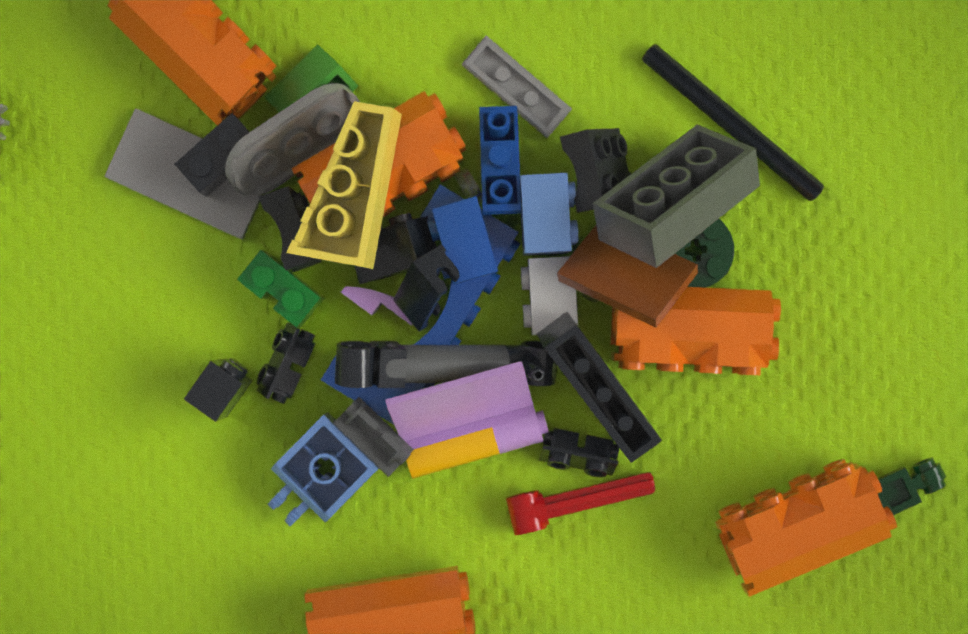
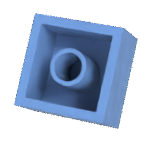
M567 173L520 175L523 256L567 254L571 252V245L578 243L577 220H570L569 207H574L575 181L568 182Z

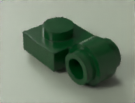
M933 457L912 466L914 470L912 477L909 476L905 467H901L878 478L882 487V492L878 493L883 508L888 506L893 515L898 514L922 502L917 489H923L925 494H930L946 486L943 480L946 478V475L940 463H935Z

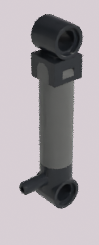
M342 341L337 343L335 384L348 388H368L376 385L378 388H405V383H445L522 361L528 385L551 386L556 383L557 365L540 341H524L521 345H401L397 341H370V343Z

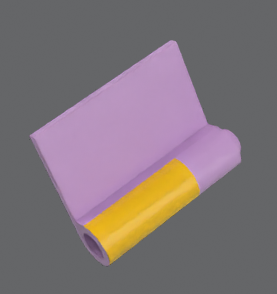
M522 361L385 400L398 435L414 449L406 460L412 479L544 442L542 434L549 432L543 410L535 412Z

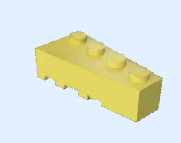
M353 102L333 147L334 152L326 169L322 171L317 183L318 188L309 207H306L300 221L302 222L295 239L291 241L286 253L369 269L374 268L401 113L391 107Z

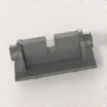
M360 397L333 423L387 477L399 465H402L414 450Z

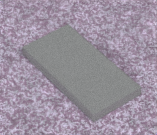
M135 108L104 177L243 240L260 204L259 196L264 194L255 195L253 192H246L247 195L240 194L228 180L223 182L208 197L200 194L174 163L201 141L202 138Z

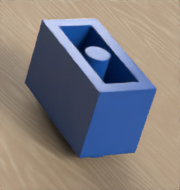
M477 196L432 209L434 218L427 220L433 242L441 240L442 245L446 249L445 254L459 271L460 277L457 282L453 281L454 285L498 272ZM442 271L444 279L450 278L447 272Z

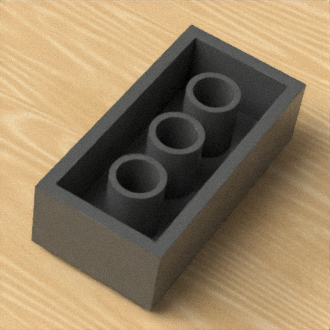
M700 125L694 126L593 202L599 240L657 268L760 186L756 148Z

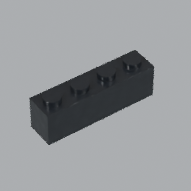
M568 312L536 334L544 349L631 463L662 441L651 423Z

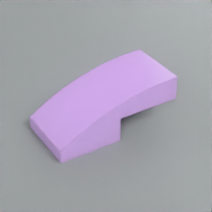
M345 286L341 291L343 295L371 315H374L383 304L407 323L413 325L393 301L394 297L372 289Z

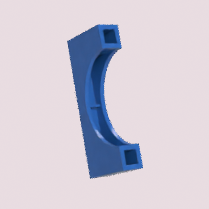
M440 184L420 217L428 216V219L434 218L433 208L461 201L464 198ZM481 209L497 267L502 259L509 263L521 244L514 240L518 235V231L491 215H483V210ZM493 273L455 285L451 280L448 300L442 314L431 330L413 345H459L461 340L455 337L462 324L468 327L471 326L481 309L475 303L482 292L490 295L501 275ZM336 355L321 378V381L354 401L360 397L378 416L393 425V420L386 405V399L435 385V383H405V388H378L376 385L368 388L339 386L335 384Z

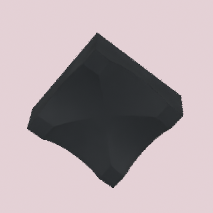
M619 128L586 129L560 137L562 149L569 156L576 173L577 189L574 202L577 213L594 210L593 202L632 174L628 170L625 157L628 151L624 137L620 134Z
M287 186L259 196L263 210L274 219L279 228L282 238L281 260L284 269L296 272L321 263L320 259L286 253L291 241L295 239L302 223L300 221L306 207H309L305 195H301L300 192L297 193Z

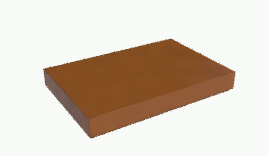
M595 225L557 272L559 282L657 328L697 275L698 264L674 254L655 268L600 241L597 226Z

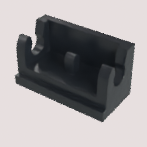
M442 244L411 263L393 299L418 331L428 326V320L432 313L435 316H438L440 313L438 301L448 290L444 281L438 277L441 271L447 272L450 279L454 282H457L460 277L457 267L445 254L446 249Z

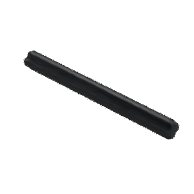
M653 44L642 57L645 64L737 141L756 148L757 158L807 200L813 201L821 194L824 185L661 47Z

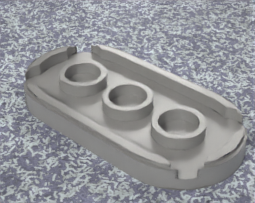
M338 83L326 84L312 90L246 134L234 145L225 163L227 180L237 192L247 195L246 192L261 195L279 187L295 176L291 168L336 143L353 102H360L359 99L347 86Z

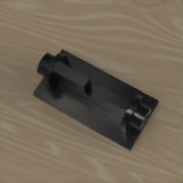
M288 322L284 330L280 329L272 344L274 352L269 364L262 366L257 377V385H259L257 391L267 399L271 396L273 400L285 404L287 398H292L302 374L291 370V364L293 362L302 367L306 366L316 344L313 342L315 334L301 329L299 334L300 329Z
M553 428V431L549 430L548 433L544 434L543 448L539 461L547 462L548 466L560 470H566L569 467L582 469L587 475L593 477L613 475L618 465L619 447L617 444H613L612 439L587 435L583 448L577 446L580 433Z

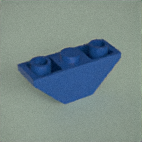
M517 106L479 107L483 215L520 214L522 209Z

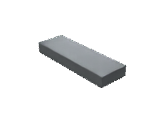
M488 36L482 39L462 63V66L508 106H517V113L546 138L553 133L572 110L571 107Z

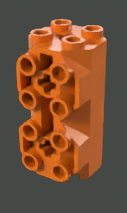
M110 0L108 3V7L112 10L109 19L217 126L231 113L238 119L241 118L267 91V88L262 84L264 80L268 78L273 82L276 78V75L272 72L277 67L275 63L256 44L250 49L246 45L250 39L229 17L222 22L219 17L223 12L212 0Z
M423 91L394 108L402 116L383 217L395 210L392 202L405 195L408 201H411L428 191L427 183L438 177L441 182H444L461 171L459 163L464 160L461 153L466 151V145L455 126L449 130L443 122L447 118L446 111L435 93L427 96L426 92ZM335 143L291 168L294 175L301 178L297 181L309 203H311L318 188L317 183L322 171L326 169L331 159Z
M687 287L657 328L612 307L611 345L619 346V353L611 352V360L619 361L618 368L627 370H645V363H656V370L683 372L684 364H694V371L699 373L722 374V366L732 367V373L761 375V368H768L769 360H778L779 339L778 337H773L774 322H779L780 299L772 298V291Z
M840 459L823 467L825 472L811 478L808 473L793 478L788 482L791 489L785 493H776L775 488H771L754 495L755 502L741 507L740 503H735L719 510L721 519L715 522L716 527L722 532L719 536L736 576L741 574L744 582L741 583L744 592L750 597L891 538L890 530L897 528V523L888 506L883 508L878 496V493L882 492V487L873 470L868 472L865 467L853 464V462L846 463L845 459Z
M458 566L308 589L305 593V603L312 602L313 611L305 612L308 634H475L473 609L465 610L464 601L469 600L470 594L467 572H459Z

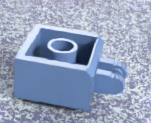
M328 412L271 468L286 485L272 498L268 505L273 510L276 507H280L292 491L303 500L298 507L292 509L284 520L289 526L309 507L324 522H327L379 469L333 425L336 419ZM319 458L325 461L331 459L335 465L332 467L336 469L334 475L330 472L324 475L319 472L318 469L322 466L317 464Z

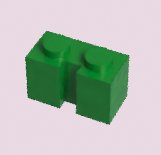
M264 250L258 252L237 278L240 283L260 299H267L270 294L276 298L278 302L273 309L296 328L302 327L325 299L292 271H286L282 263Z

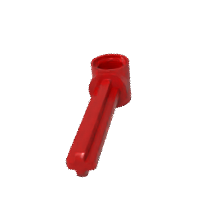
M645 472L543 497L539 490L507 497L506 502L514 535H522L545 529L549 525L548 519L653 494L655 492V482L652 474Z

